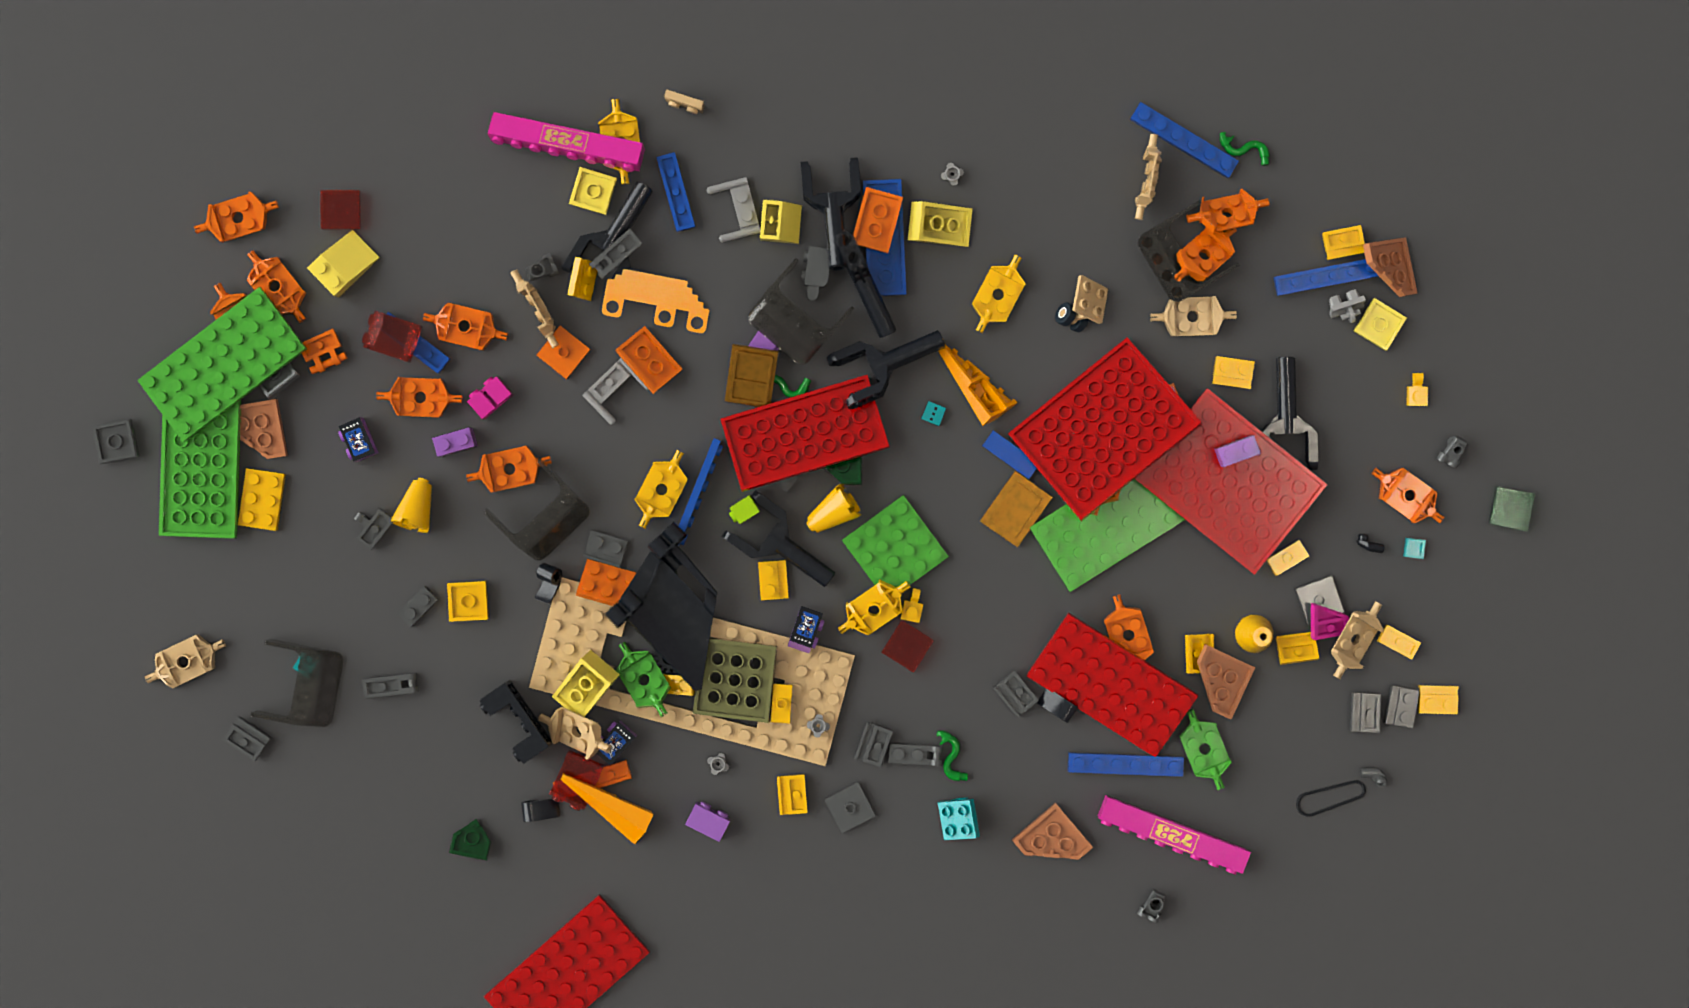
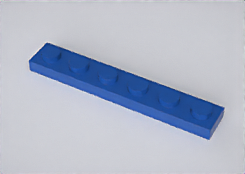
M1142 102L1139 103L1130 118L1131 121L1151 133L1157 134L1161 139L1226 178L1230 177L1239 162Z
M1364 259L1275 276L1273 278L1277 296L1379 276Z
M713 438L680 521L679 527L684 532H686L687 527L691 528L695 517L692 514L694 509L698 510L702 501L699 498L702 491H706L709 481H706L709 473L713 474L716 463H713L716 456H720L723 446L720 445L721 441ZM688 535L678 544L679 547L680 545L684 546Z
M1068 753V772L1183 777L1184 757L1180 756L1155 757L1152 755Z

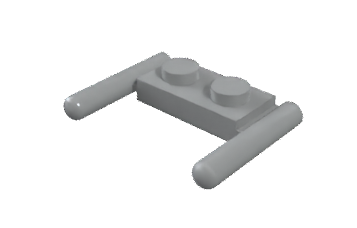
M747 177L707 187L708 194L730 189L740 230L720 235L719 240L722 243L758 234L761 231Z
M622 358L582 395L611 425L616 422V419L602 406V403L631 375L646 390H649Z

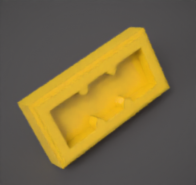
M1297 540L1270 556L1266 561L1275 576H1278L1309 557L1301 541Z
M663 674L671 687L668 694L695 695V691L680 675Z
M773 683L771 722L790 724L792 684Z

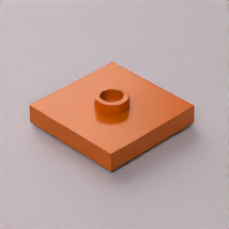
M560 325L553 334L559 345L551 348L550 343L547 341L537 353V356L565 379H568L591 349Z

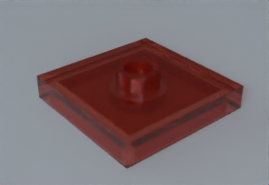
M320 190L322 230L361 229L360 190Z
M901 620L881 653L914 673L934 640Z

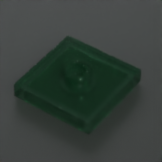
M1496 486L1489 524L1528 531L1535 494Z

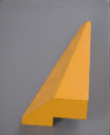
M945 345L944 349L938 351L982 426L995 421L1017 404L1015 399L1010 400L1003 394L1004 390L1001 387L997 389L989 382L990 378L968 359L964 361L958 356V351L955 348L951 350Z
M563 773L561 780L632 843L635 844L646 832L654 815L652 811Z

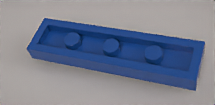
M675 152L656 157L676 231L680 232L694 228L695 223Z
M390 312L385 315L377 326L438 374L450 361L448 356Z

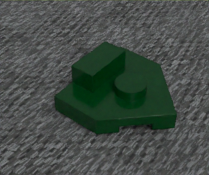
M862 456L824 467L842 485H862Z
M477 819L453 834L449 850L450 854L478 860H488L491 840Z

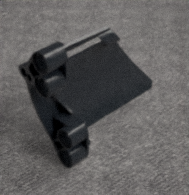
M673 522L647 546L651 550L619 601L604 615L617 628L628 621L694 691L702 690L717 591L678 546L686 538L687 534ZM680 565H684L706 588L704 603L678 577L677 570Z

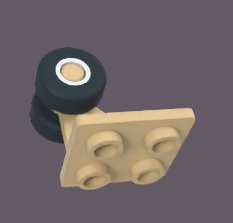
M1080 275L1078 277L1074 304L1072 305L1067 302L1061 304L1055 314L1056 322L1062 326L1071 324L1070 330L1075 332L1083 331L1089 319L1097 324H1101L1103 322L1108 288Z

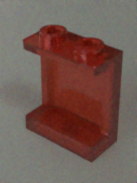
M378 311L371 314L368 320L369 330L364 333L362 338L363 347L411 363L423 326Z
M569 750L549 794L557 802L562 803L565 801L570 803L569 806L575 810H584L588 803L561 780V777L564 773L596 786L605 765L592 759L587 760L585 756Z

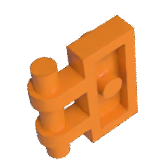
M335 329L328 330L303 342L307 348L302 353L305 361L314 360L315 363L314 366L309 367L312 374L322 373L326 371V368L332 365L337 366L342 363L341 361L348 359L345 352L340 354L336 352V349L342 347V344ZM329 353L331 358L322 362L320 356Z

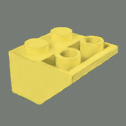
M763 200L760 241L799 244L802 205L783 201Z

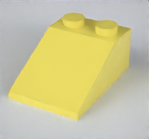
M923 201L911 202L908 240L969 247L973 209Z
M351 230L323 252L307 269L334 296L339 298L380 257L354 230Z
M590 650L580 659L553 694L552 698L564 708L586 717L620 674Z

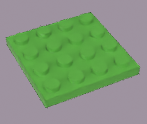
M904 495L842 539L874 585L879 580L895 587L900 586L905 581L911 585L949 557Z

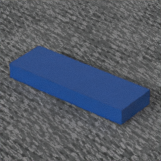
M994 430L982 445L1027 479L1037 469L1018 447Z

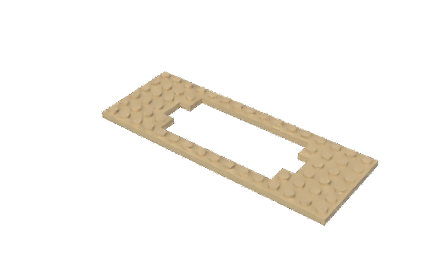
M564 577L561 579L557 593L551 603L529 688L554 694L580 659L590 650L601 658L607 633L623 637L626 622L617 628L604 615L612 607L611 605L576 596L579 581ZM713 617L710 637L777 646L774 678L785 680L784 684H792L790 724L771 722L770 712L769 723L758 722L757 727L715 716L693 714V710L663 703V706L668 713L660 717L656 708H638L629 693L610 688L596 704V706L826 766L855 655L816 645L815 649L811 648L808 654L788 647L790 637ZM817 714H821L823 720L830 725L829 730L821 733L820 737H815L812 730L807 728V722L815 719Z

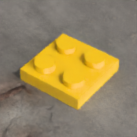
M487 581L447 583L449 622L489 619Z

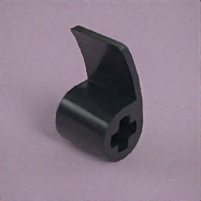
M542 563L538 567L536 575L543 582L535 599L550 604L559 588L562 570Z
M1045 689L1037 702L1066 723L1070 721L1078 708L1059 694L1052 693Z
M558 798L521 802L523 822L560 817Z

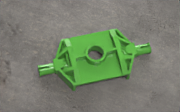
M623 642L619 647L624 654V658L616 672L620 674V678L633 698L636 707H654L657 709L660 717H663L664 714L668 713L663 706V700L671 688L649 651L632 652L626 642ZM644 675L649 676V683L647 685L640 684V679Z
M1194 709L1188 710L1187 714L1190 724L1179 737L1196 777L1211 778L1214 780L1217 790L1223 789L1225 786L1221 775L1232 761L1229 759L1217 729V724L1215 722L1199 721ZM1204 743L1209 745V751L1206 754L1200 753L1199 750L1200 746Z

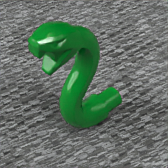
M1226 132L1220 133L1219 141L1221 146L1230 155L1241 156L1250 149L1257 148L1260 152L1261 165H1269V150L1262 142L1249 141L1241 148L1235 149L1231 145L1234 135L1226 137Z
M775 375L774 383L779 385L786 397L791 398L807 393L811 380L804 378L796 391H791L785 380L778 375Z
M937 731L936 736L942 737L939 745L946 742L952 745V751L943 763L944 773L950 780L967 781L968 773H960V771L951 769V763L960 752L959 741L947 731Z

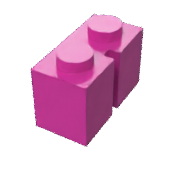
M490 377L483 383L485 386L482 390L476 389L469 395L470 399L467 402L481 419L485 420L514 395L499 377Z

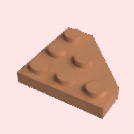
M1406 237L1363 244L1367 264L1399 297L1417 294Z
M278 399L240 405V440L257 450L266 459L288 456Z
M1205 644L1197 664L1212 711L1232 719L1255 667Z
M1056 803L1012 839L1026 856L1034 855L1079 860L1093 848Z

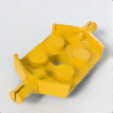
M612 99V113L598 122L600 134L640 142L637 118L623 113L620 110L619 99ZM616 166L611 168L619 171L622 185L625 184V181L626 184H630L628 171Z
M1014 255L1008 266H991L972 302V306L981 317V321L975 329L976 331L980 330V333H983L989 322L1007 321L1020 293L1026 285L1017 272V266L1022 259L1021 257ZM1000 289L1003 292L1004 296L1001 300L994 299V290Z
M676 450L671 461L652 463L653 465L634 499L644 513L639 526L642 527L643 525V528L646 529L650 519L653 517L670 516L688 481V478L679 467V462L684 453ZM659 484H665L667 487V492L664 495H660L656 491Z
M879 580L875 586L850 603L846 602L848 620L838 627V630L841 631L840 633L843 634L851 628L865 635H870L903 612L901 596L903 592L911 588L910 584L905 581L900 586L895 587ZM870 606H877L879 612L876 614L870 613L868 610Z

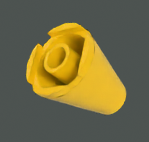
M424 478L413 480L391 518V522L394 525L408 530L418 528L417 532L428 533L432 485L429 484V480Z
M838 484L807 517L808 521L806 523L812 532L816 531L819 533L861 516V513H858L860 508L851 493L847 494L843 491L846 489L844 485Z
M1249 615L1242 618L1235 629V638L1238 645L1251 653H1258L1267 649L1274 636L1271 623L1260 615Z

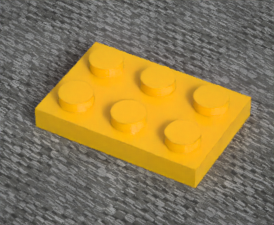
M246 468L238 519L239 526L272 531L278 530L286 474Z

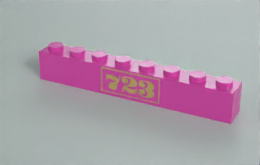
M493 112L488 130L490 140L495 144H510L518 149L525 147L533 152L539 153L544 151L552 156L563 155L568 159H582L590 164H596L597 162L609 168L621 167L628 172L640 171L645 152L644 145L641 142Z
M1105 795L1097 816L1104 825L1112 827V824L1119 826L1118 830L1129 834L1132 831L1137 833L1136 837L1146 841L1148 838L1153 839L1156 845L1161 847L1171 846L1173 851L1180 854L1187 852L1195 860H1208L1209 865L1219 868V865L1226 867L1225 871L1235 875L1237 872L1243 874L1251 854L1248 849Z

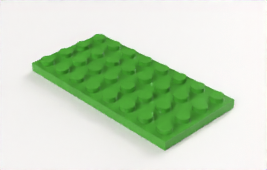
M258 287L137 381L182 442H186L307 348L265 291Z
M241 400L186 442H182L162 415L159 536L237 538Z
M1133 479L1120 490L1118 501L1104 503L1100 506L1097 516L1093 513V515L1090 514L1083 521H1080L1070 507L1065 504L1030 527V530L1068 591L1071 592L1185 519Z

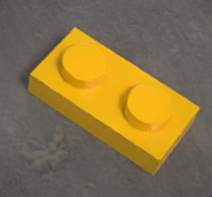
M1387 624L1377 642L1411 660L1421 644L1419 641Z

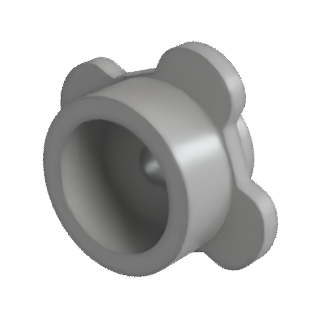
M948 163L947 169L941 174V178L955 186L958 184L959 177L963 176L964 171L954 166L953 163Z
M817 714L815 719L807 722V728L812 730L815 737H820L821 733L830 728L829 723L823 720L821 714Z
M719 753L715 757H709L707 760L713 775L729 769V765L725 761V754Z

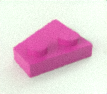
M1311 603V638L1313 640L1340 636L1349 620V616Z

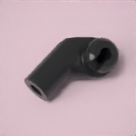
M1358 535L1357 544L1369 552H1384V544L1367 542L1368 535Z

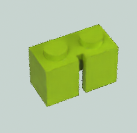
M749 495L730 507L731 512L729 515L734 523L738 521L741 524L759 513L760 510Z

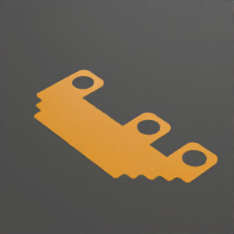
M623 269L621 275H615V279H607L602 313L606 316L620 317L624 299L657 305L654 323L659 326L672 327L676 309L689 312L686 325L688 331L704 333L706 331L709 309L703 308L704 303L698 301V295L692 294L693 289L687 287L688 282L685 280ZM609 301H616L618 303L619 309L617 312L610 313L607 311L606 305ZM661 311H668L671 314L669 322L662 323L659 320V313ZM694 317H700L703 320V326L700 329H694L691 326V320Z

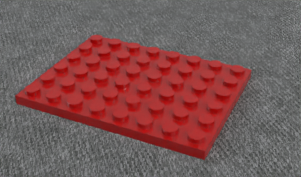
M1127 337L1010 431L1008 435L1080 521H1083L1198 428L1202 422Z
M1206 388L1190 408L1202 424L1139 474L1135 480L1255 575L1325 489L1327 484ZM1249 435H1254L1261 454L1225 467H1220L1214 448Z

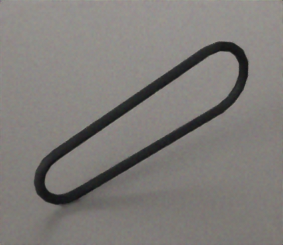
M1355 780L1303 793L1297 799V810L1306 817L1320 814L1362 798L1366 791L1365 785L1361 781ZM1354 783L1360 784L1363 788L1361 795L1311 814L1303 813L1299 808L1301 798L1309 794Z

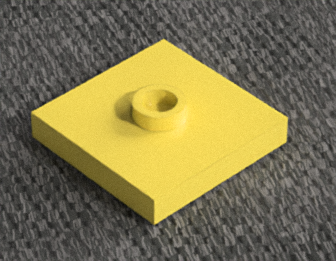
M580 167L569 204L607 215L617 178Z
M1373 298L1353 331L1387 351L1407 317Z

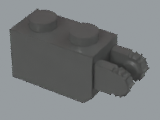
M809 246V250L804 252L803 262H807L806 270L802 269L801 281H805L804 286H808L807 298L813 302L818 300L819 288H824L828 285L830 269L827 248Z

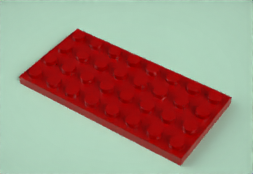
M868 375L721 418L741 491L751 490L890 448L876 401L874 400L855 409H848L845 400L852 393L871 386Z
M1069 612L1027 673L1028 678L1052 693L1059 694L1076 705L1085 714L1155 757L1198 697V694Z
M599 894L485 994L484 998L493 1008H587L648 955L650 951Z

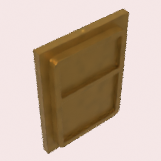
M733 344L725 401L757 407L771 404L779 351Z
M1014 471L980 522L1005 538L1006 541L1018 547L1029 532L1030 527L1034 525L1048 505L1052 496Z

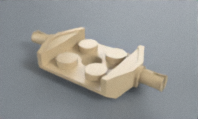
M1150 134L1149 144L1143 156V160L1149 161V163L1145 167L1147 179L1142 184L1140 195L1135 198L1137 207L1135 219L1143 220L1144 209L1153 201L1152 198L1155 196L1158 170L1162 161L1160 158L1162 153L1156 147L1157 134Z
M517 269L512 271L510 274L516 282L518 293H521L523 296L525 295L529 304L537 309L535 315L542 322L538 329L547 338L551 348H555L559 344L553 335L556 328L554 326V319L549 314L537 289L524 279L522 280Z
M1216 296L1171 297L1165 311L1156 314L1151 313L1150 317L1156 318H1150V321L1164 322L1171 336L1217 335L1224 319H1236L1237 312H1224ZM1190 311L1197 314L1195 322H1190L1187 318Z
M1375 601L1370 612L1355 611L1349 618L1331 650V654L1339 665L1333 675L1341 680L1347 668L1362 669L1364 667L1359 664L1377 631L1382 633L1384 631L1378 618H1376L1382 607L1380 603ZM1356 634V639L1354 642H1351L1352 637Z
M197 634L157 653L155 656L156 670L145 676L146 682L150 683L156 679H161L169 687L176 688L215 669V652L226 647L225 641L221 639L214 644H210ZM182 656L188 659L186 667H182L179 664V659Z
M564 707L557 709L551 718L540 714L538 721L549 726L548 729L553 744L561 742L585 753V759L587 760L593 757L599 749L606 753L611 751L612 746L602 742L601 727L597 722Z

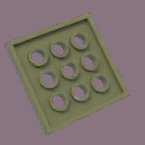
M710 638L702 690L695 691L693 714L769 723L777 646ZM716 653L723 656L721 664H717L713 660ZM735 655L740 656L742 659L740 666H735L732 663V658ZM753 658H758L761 661L759 668L752 667L751 660ZM714 672L721 675L719 683L712 681L711 676ZM734 674L740 678L738 685H733L730 681V677ZM751 677H756L759 680L757 687L750 686L749 679ZM712 691L719 694L717 702L711 701L709 697ZM730 694L737 695L738 702L736 704L729 702L728 696ZM749 696H754L757 699L755 706L748 705L747 698Z

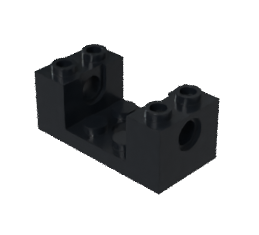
M508 680L479 700L482 711L490 716L510 703V710L515 717L519 716L524 731L526 733L530 732V736L512 748L514 750L513 755L518 762L521 761L525 764L552 744L551 738L511 680Z

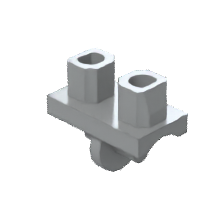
M1356 289L1346 293L1348 301L1345 302L1341 301L1339 295L1330 297L1329 315L1331 319L1341 316L1342 320L1348 319L1350 323L1356 321L1355 316L1361 314L1360 309L1364 308V302H1366L1364 295L1360 296Z

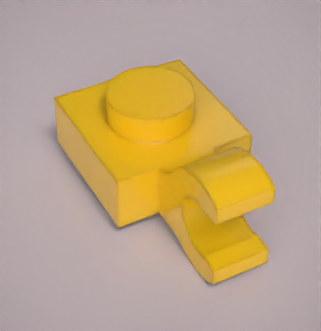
M1413 373L1412 375L1413 387H1407V406H1428V387H1422L1423 373Z
M913 588L910 601L904 600L900 619L916 623L920 622L923 604L918 603L920 589Z

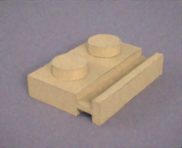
M666 89L664 97L666 102H669V106L678 109L679 106L687 108V112L693 114L703 113L705 107L703 101Z

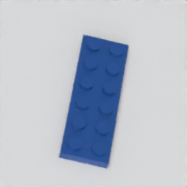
M901 179L863 181V196L866 187L902 197ZM902 204L888 254L866 248V264L881 296L906 295Z

